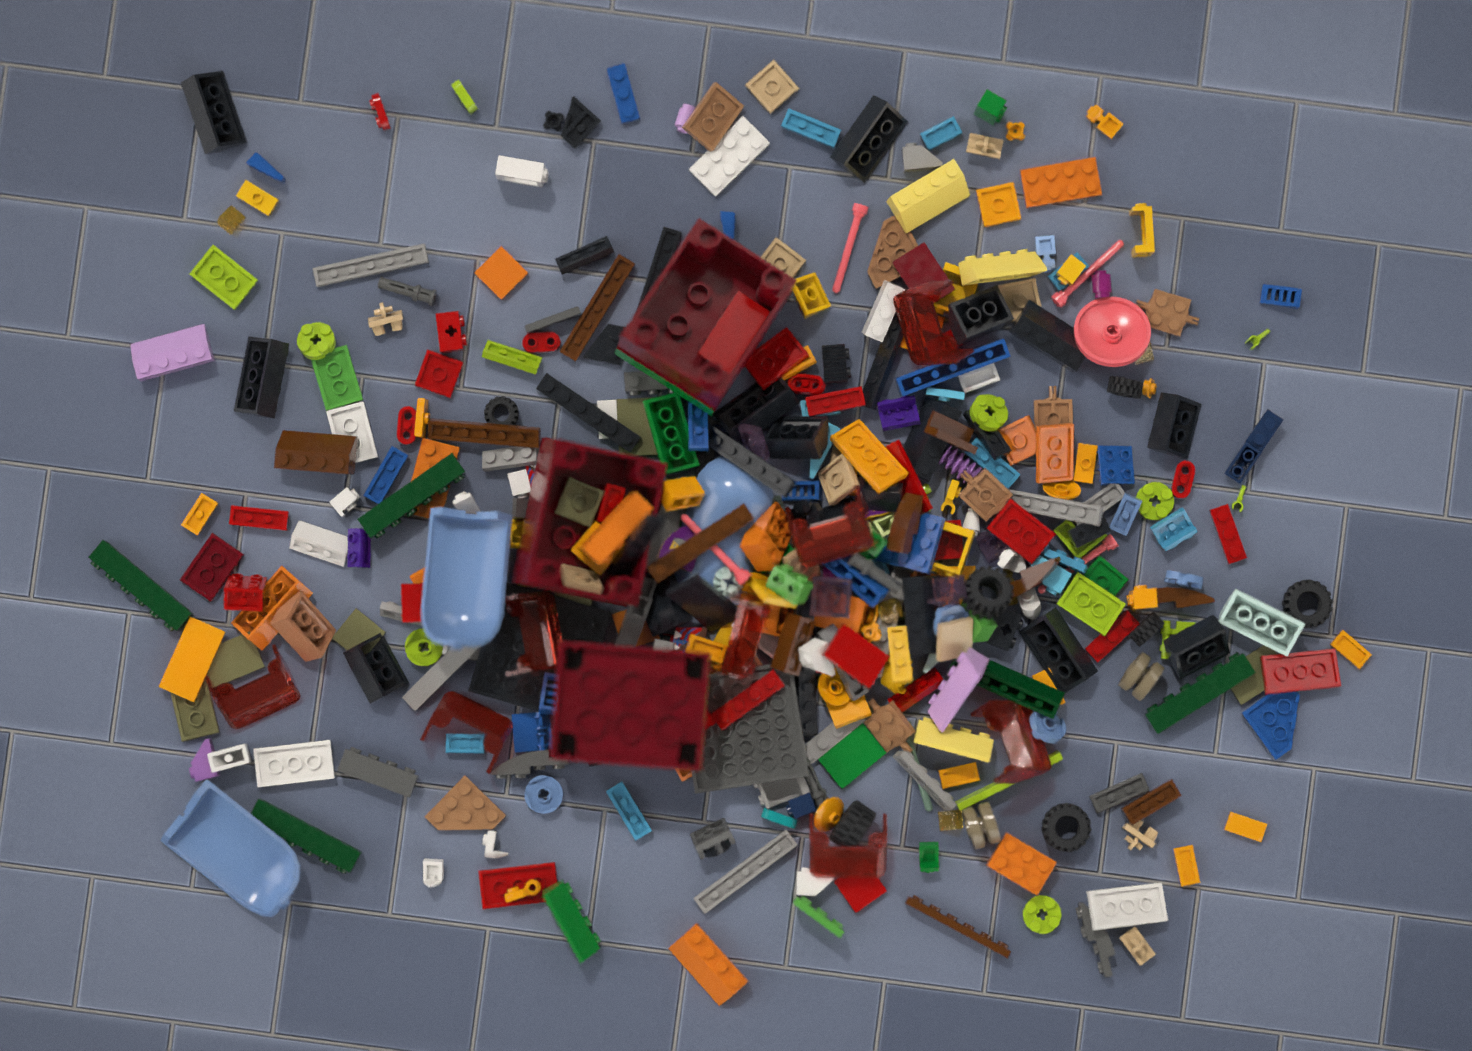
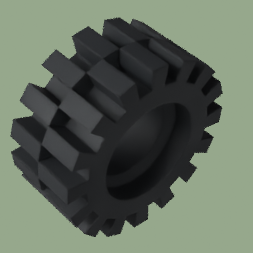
M1110 376L1107 392L1118 396L1140 399L1144 383L1129 378Z
M497 396L491 399L485 406L484 418L487 423L516 425L519 419L517 405L505 396ZM503 406L508 409L509 417L505 421H498L495 418L494 412L498 407Z
M1153 612L1129 636L1140 647L1164 625V622Z

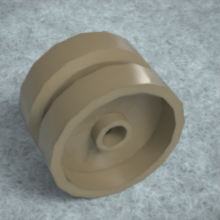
M1141 652L1132 661L1118 683V686L1125 691L1130 690L1136 683L1132 690V696L1138 701H1141L1150 691L1165 668L1158 662H1155L1146 669L1151 661V657L1144 652Z
M989 802L979 804L978 812L980 817H977L975 809L972 807L962 810L965 820L964 824L975 850L985 847L984 834H986L989 843L992 845L1001 842L999 830Z

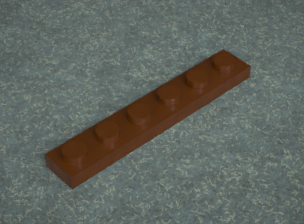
M618 254L559 351L560 353L575 362L578 360L635 266V263Z
M430 418L428 420V439L539 448L541 443V427Z
M743 503L648 565L647 568L658 583L753 521L754 517L745 503Z
M916 895L907 897L905 901L907 905L1006 958L1009 957L1011 953L1008 950L1009 945L998 941V943L991 941L992 936L983 931L981 934L973 931L975 927L966 922L963 925L956 922L957 917L949 913L946 916L939 913L941 909L932 904L929 907L923 904L924 900Z

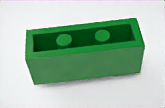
M986 89L973 115L992 126L995 122L1000 123L1007 109L1005 106L1007 100Z

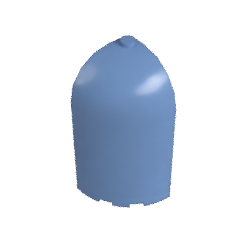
M721 456L709 462L698 474L697 480L705 494L699 506L686 508V514L703 530L745 503L754 520L716 545L740 569L743 568L748 572H753L754 566L740 548V544L745 532L772 505L773 491L724 456ZM682 522L681 527L687 526L684 522ZM708 549L697 557L692 573L679 568L674 572L677 582L680 583L699 574L714 587L713 580L716 572L726 565ZM732 577L726 580L722 579L727 584L726 587H728L729 584L735 585V583L731 580ZM740 589L738 594L725 597L733 604L743 606L747 592Z
M445 507L431 508L421 618L425 633L433 642L449 645L451 650H462V647L483 646L491 641L500 629L505 601L512 524L511 514L498 511H476V514H469L465 510Z
M206 779L186 805V809L183 812L185 815H179L163 834L160 841L251 912L261 916L272 917L281 908L285 910L291 902L289 897L299 882L300 865L295 852L283 839Z

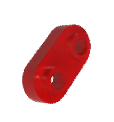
M379 93L371 95L372 99L369 102L372 110L377 111L378 117L375 119L378 128H383L384 131L391 129Z
M554 332L529 333L522 340L524 349L530 353L553 352L561 344L560 337ZM553 338L554 344L549 345L547 340ZM534 339L535 345H528V341Z
M796 374L788 380V386L795 394L819 395L823 393L826 387L824 380L818 375Z
M410 406L401 408L398 413L397 439L404 445H410L416 439L414 435L416 410ZM406 413H411L412 417L410 420L405 419ZM405 432L410 433V437L408 439H405L403 437Z
M1182 461L1176 466L1171 485V491L1176 498L1182 499L1190 494L1195 475V466L1190 461ZM1183 467L1188 469L1187 474L1182 473ZM1178 486H1182L1184 488V491L1182 493L1177 491Z

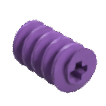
M952 445L940 458L939 465L946 462L944 469L947 470L952 467L950 474L953 475L958 472V480L962 478L960 474L964 470L974 477L982 469L979 467L975 470L976 463L974 462L969 465L970 458L968 457L963 460L964 453L962 452L957 455L958 448L951 450Z

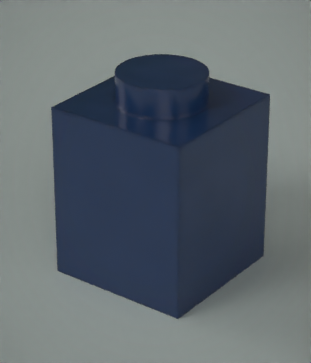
M810 793L788 800L789 805H786L789 816L793 815L795 819L816 811Z

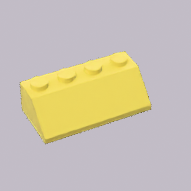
M953 159L893 194L886 202L907 234L970 196L965 176Z
M1028 249L1016 251L1017 254H1011L1010 251L999 253V256H994L993 253L984 254L982 258H976V255L967 256L964 261L958 263L962 286L1028 278L1047 271V267L1035 251L1028 252Z
M923 717V721L918 720L913 738L914 743L985 762L990 761L994 740L990 739L989 734L979 732V735L971 734L972 730L963 727L959 731L952 729V724H948L945 730L941 732L936 724H934L933 719Z

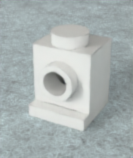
M346 487L330 501V504L344 518L346 510L350 512L357 506L356 502L360 495L354 488L350 490Z

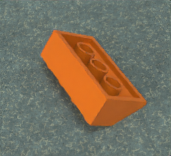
M630 492L578 549L597 565L602 563L605 565L612 558L611 553L615 549L619 550L625 544L624 539L628 534L632 535L645 514H652L650 511L653 507L637 492Z
M281 566L266 583L263 593V611H241L231 624L263 651L279 633L270 624L277 610L298 592L302 591L308 599L313 592Z
M698 923L693 925L668 948L719 1006L748 982V979Z

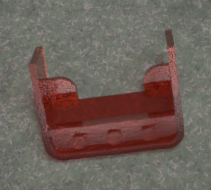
M953 280L928 282L902 291L893 298L910 358L916 365L956 364L974 352L973 348L959 349L957 341L952 336H943L933 301L940 299L941 291L954 284Z
M859 485L855 486L857 501L849 503L845 507V517L811 528L808 527L804 519L795 520L789 506L785 507L789 532L802 566H816L868 550L873 546L874 536L868 505Z
M537 592L505 597L504 603L507 604L509 614L512 617H519L525 648V655L519 656L517 660L518 670L506 672V676L556 669L558 667L559 642L562 641L553 594L550 592Z
M745 592L729 596L728 600L738 602L739 605L723 664L710 668V671L738 680L748 677L755 671L756 663L754 661L765 619L769 617L771 610L768 607V603H764L756 596Z
M275 644L272 645L276 658L267 665L269 673L235 689L230 683H222L215 686L209 675L205 677L212 699L231 728L241 729L299 701L301 697L299 689L286 661Z
M449 691L445 693L433 712L420 740L425 742L433 726L444 728L450 724L452 718L487 734L484 740V748L494 755L486 773L491 774L513 730L511 719L457 692Z
M989 700L970 713L971 717L985 718L986 726L994 732H1000L1011 765L1006 766L1003 770L1004 773L993 779L994 783L1015 784L1045 774L1052 767L1044 741L1036 739L1032 735L1030 715L1033 713V710L1013 701Z
M814 813L809 814V872L813 877L881 878L884 876L887 866V813H883L882 832L872 833L868 838V846H829L828 835L821 831H814Z

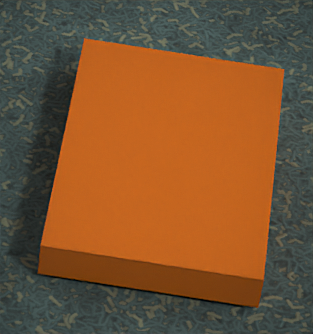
M1063 423L1036 426V483L1072 481L1074 472V424Z

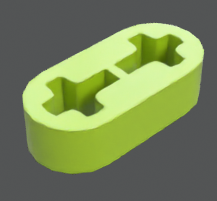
M458 79L452 83V88L469 114L477 111V106Z

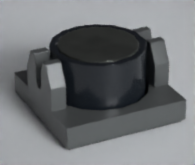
M725 818L690 833L695 849L701 859L720 855L736 843Z

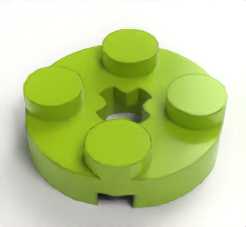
M320 322L303 325L297 336V346L300 352L311 360L325 358V355L332 352L336 345V338L331 327ZM315 338H319L321 341H318L317 344H314L312 340Z
M990 394L977 396L970 406L972 421H976L982 430L997 431L1008 419V409L1005 405V400ZM990 410L992 412V415L989 416V414L985 411Z
M1151 482L1145 484L1136 494V498L1142 500L1138 511L1148 520L1155 521L1165 518L1173 509V493L1163 483ZM1157 496L1160 504H1156L1154 507L1152 502H1149V499Z
M420 628L408 635L405 641V652L412 663L418 666H430L441 658L443 644L433 642L426 635L424 628ZM427 642L429 650L422 653L419 644Z
M1046 895L1034 896L1025 904L1022 912L1023 921L1033 932L1039 934L1052 932L1059 926L1061 920L1060 906L1053 898ZM1040 909L1047 912L1044 920L1037 917Z

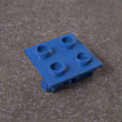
M1098 445V471H1100L1099 482H1101V486L1109 484H1135L1132 446Z
M539 712L511 714L515 753L551 750L552 731L550 715Z

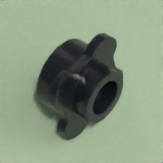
M547 111L545 113L546 122L543 124L546 130L555 129L557 132L562 129L561 121L564 119L563 114Z

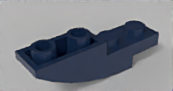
M1267 409L1238 450L1224 474L1241 484L1284 419Z

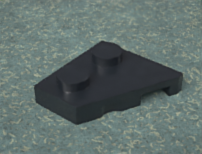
M573 96L561 137L576 149L598 126L601 120Z
M607 324L585 353L584 359L620 365L621 358L615 355L620 336L626 327Z

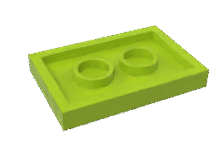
M215 245L210 247L189 274L234 310H236L259 281Z
M1079 572L1076 573L1056 603L1103 636L1107 634L1126 603Z

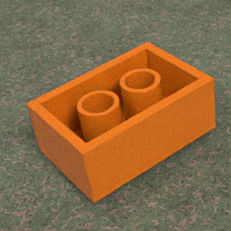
M1005 832L1001 842L998 843L986 865L1038 895L1057 862Z

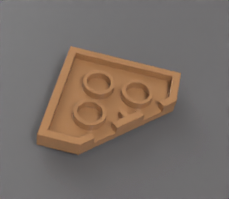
M895 215L884 220L867 271L875 289L880 288L884 280L892 282L900 278L892 262L918 246L911 231L906 234Z
M464 775L428 812L425 818L437 830L494 829L506 814Z

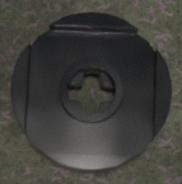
M812 499L798 501L793 509L789 511V517L795 526L796 534L801 538L813 537L810 524L825 521L822 507L819 503L811 501Z

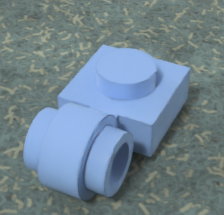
M1054 235L1035 237L1036 253L1039 257L1043 256L1042 261L1047 267V271L1043 273H1051L1052 270H1055V260L1050 257L1056 255Z

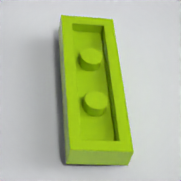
M490 340L487 341L482 352L483 358L535 375L542 361V357Z

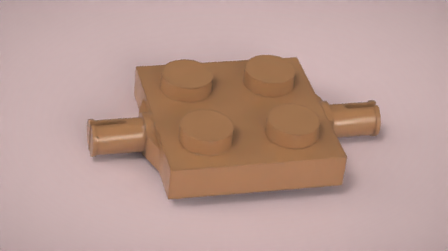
M1154 289L1152 298L1148 303L1138 299L1136 303L1142 304H1136L1137 306L1146 310V316L1153 329L1181 336L1186 322L1198 325V322L1195 321H1199L1200 318L1189 315L1191 299Z
M1048 386L1049 398L1033 400L1035 429L1036 426L1073 423L1072 399L1057 398V386H1053V393L1052 386Z
M986 467L974 477L966 470L960 474V477L967 482V485L958 494L959 497L985 521L992 515L1000 512L1006 502L1013 496V493Z
M874 698L867 703L874 712L864 723L884 750L889 752L894 747L901 746L905 751H913L906 741L916 731L896 704L891 701L887 705L880 707Z

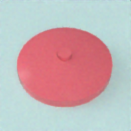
M1103 297L1091 301L1080 310L1075 320L1074 340L1078 349L1087 359L1102 366L1121 367L1131 364L1145 353L1150 342L1151 326L1146 314L1133 302L1120 297Z

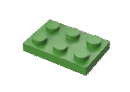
M347 345L334 348L323 359L311 360L326 411L363 401Z
M802 895L801 898L796 896L793 900L794 905L836 936L841 938L844 934L843 925L834 918L832 921L826 917L828 914L820 907H817V909L811 906L812 902Z

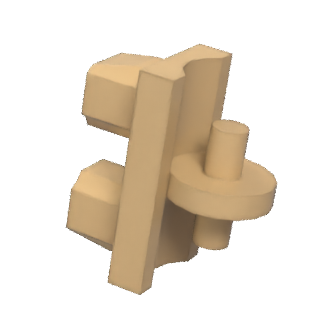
M970 133L966 152L1000 159L1004 140Z
M383 302L379 303L380 309L373 310L375 317L368 318L369 328L372 327L375 336L385 333L383 324L391 323L392 331L402 330V310L392 312L393 307H385Z
M1139 821L1134 825H1131L1130 822L1125 823L1122 827L1134 836L1132 838L1127 835L1124 839L1130 843L1128 846L1130 851L1134 847L1138 850L1142 849L1143 845L1138 842L1139 840L1148 847L1153 848L1156 844L1154 841L1158 832L1149 827L1144 835L1138 830L1144 823L1143 821Z
M1135 926L1119 937L1140 966L1156 955Z

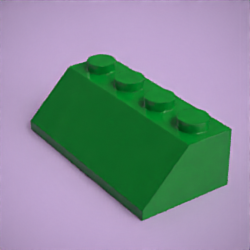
M672 393L643 400L659 462L667 463L665 475L676 474L698 467L699 462L696 451L688 450V423L680 396Z
M562 879L543 889V897L577 959L582 963L600 949L599 943H601V940L596 932L592 933L590 929L592 924L588 916L582 915L580 910L583 907L579 900H574L571 893L574 891L569 882L565 883Z

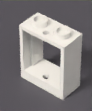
M498 156L495 173L498 180L543 187V183H547L549 172L544 163Z

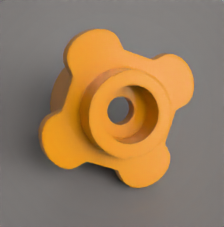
M1008 122L1006 124V139L1009 141L1012 139L1023 140L1025 138L1023 134L1024 123Z
M1152 378L1145 380L1142 388V395H1146L1150 399L1152 395H1155L1157 384L1154 383Z
M874 622L870 626H863L862 632L866 640L869 642L880 640L881 630L877 623Z

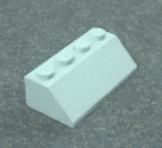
M1237 589L1227 599L1218 619L1221 624L1285 656H1288L1305 626L1304 622Z

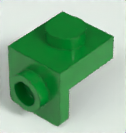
M919 842V866L921 872L933 873L934 871H939L938 842Z

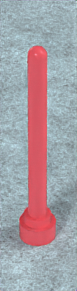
M854 203L852 208L854 218L832 290L834 293L840 292L861 218L867 215L869 208L858 203Z
M1118 240L1087 268L1071 286L1069 285L1063 291L1054 293L1051 296L1053 302L1062 308L1067 303L1068 296L1124 246V242Z
M687 514L681 515V520L695 534L702 531ZM717 545L710 548L735 574V581L740 586L752 576L747 570L740 569Z
M1109 534L1104 538L1100 546L1081 559L1085 561L1084 564H1087L1104 551H1113L1119 545L1113 536ZM1066 568V569H1065V570H1067V571L1070 572V573H1074V572H1075L1074 570H1071V569H1069V568ZM1042 584L1038 587V592L1041 594L1046 592L1047 587Z

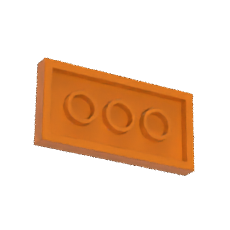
M1096 157L1020 170L1026 208L1102 195Z
M422 438L412 480L451 453L458 458L460 447ZM449 489L441 495L439 493L435 494L432 497L433 501L426 506H423V504L416 508L417 512L413 515L430 519L431 508L445 507Z

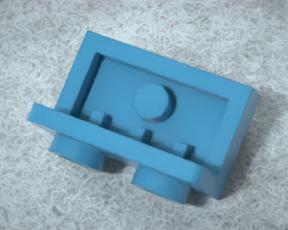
M1183 507L1150 527L1158 544L1165 551L1174 549L1179 543L1192 538L1198 532Z

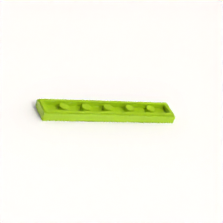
M1056 750L955 801L956 806L962 811L1063 760V757Z

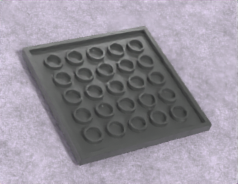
M771 664L710 674L707 708L711 713L772 670H775L785 686L723 731L717 723L705 731L702 771L692 770L695 794L810 776L793 674L771 667Z

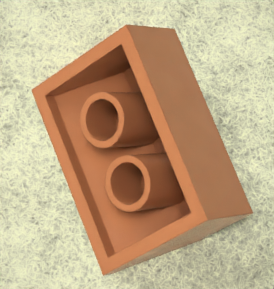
M302 591L298 592L281 606L270 623L305 662L322 658L336 632L332 624Z

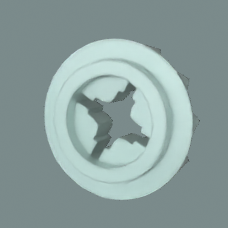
M727 566L719 569L713 580L714 588L724 596L729 597L738 594L743 585L740 586L735 581V574ZM732 577L731 580L735 583V585L729 584L728 587H726L727 584L722 579L726 580Z

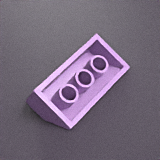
M205 324L130 344L137 379L140 381L215 361Z
M970 647L966 653L961 652L956 660L959 662L958 665L951 667L947 674L949 676L948 680L945 681L943 679L938 687L939 693L937 695L934 693L928 702L930 704L928 713L941 732L948 726L980 679L989 661L988 658Z

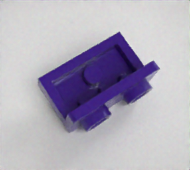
M905 395L897 399H886L877 403L883 432L920 424L915 395Z
M363 528L348 529V567L370 568L371 538Z

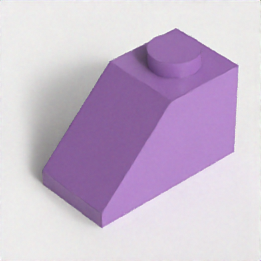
M211 738L204 740L191 762L192 767H189L191 778H195V782L220 776L219 771L212 773L207 754L215 752Z

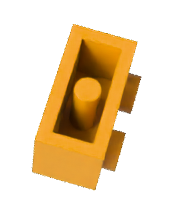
M695 476L665 480L660 501L666 511L695 507L700 505L705 492Z
M1147 585L1134 586V590L1129 591V594L1126 595L1127 606H1130L1131 610L1158 607L1156 588L1147 589Z

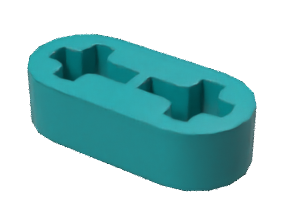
M766 808L763 809L761 814L762 818L793 829L796 828L798 822L797 819Z

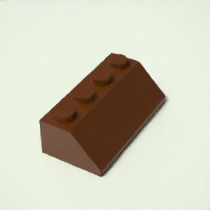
M283 430L275 449L274 468L355 474L357 436Z

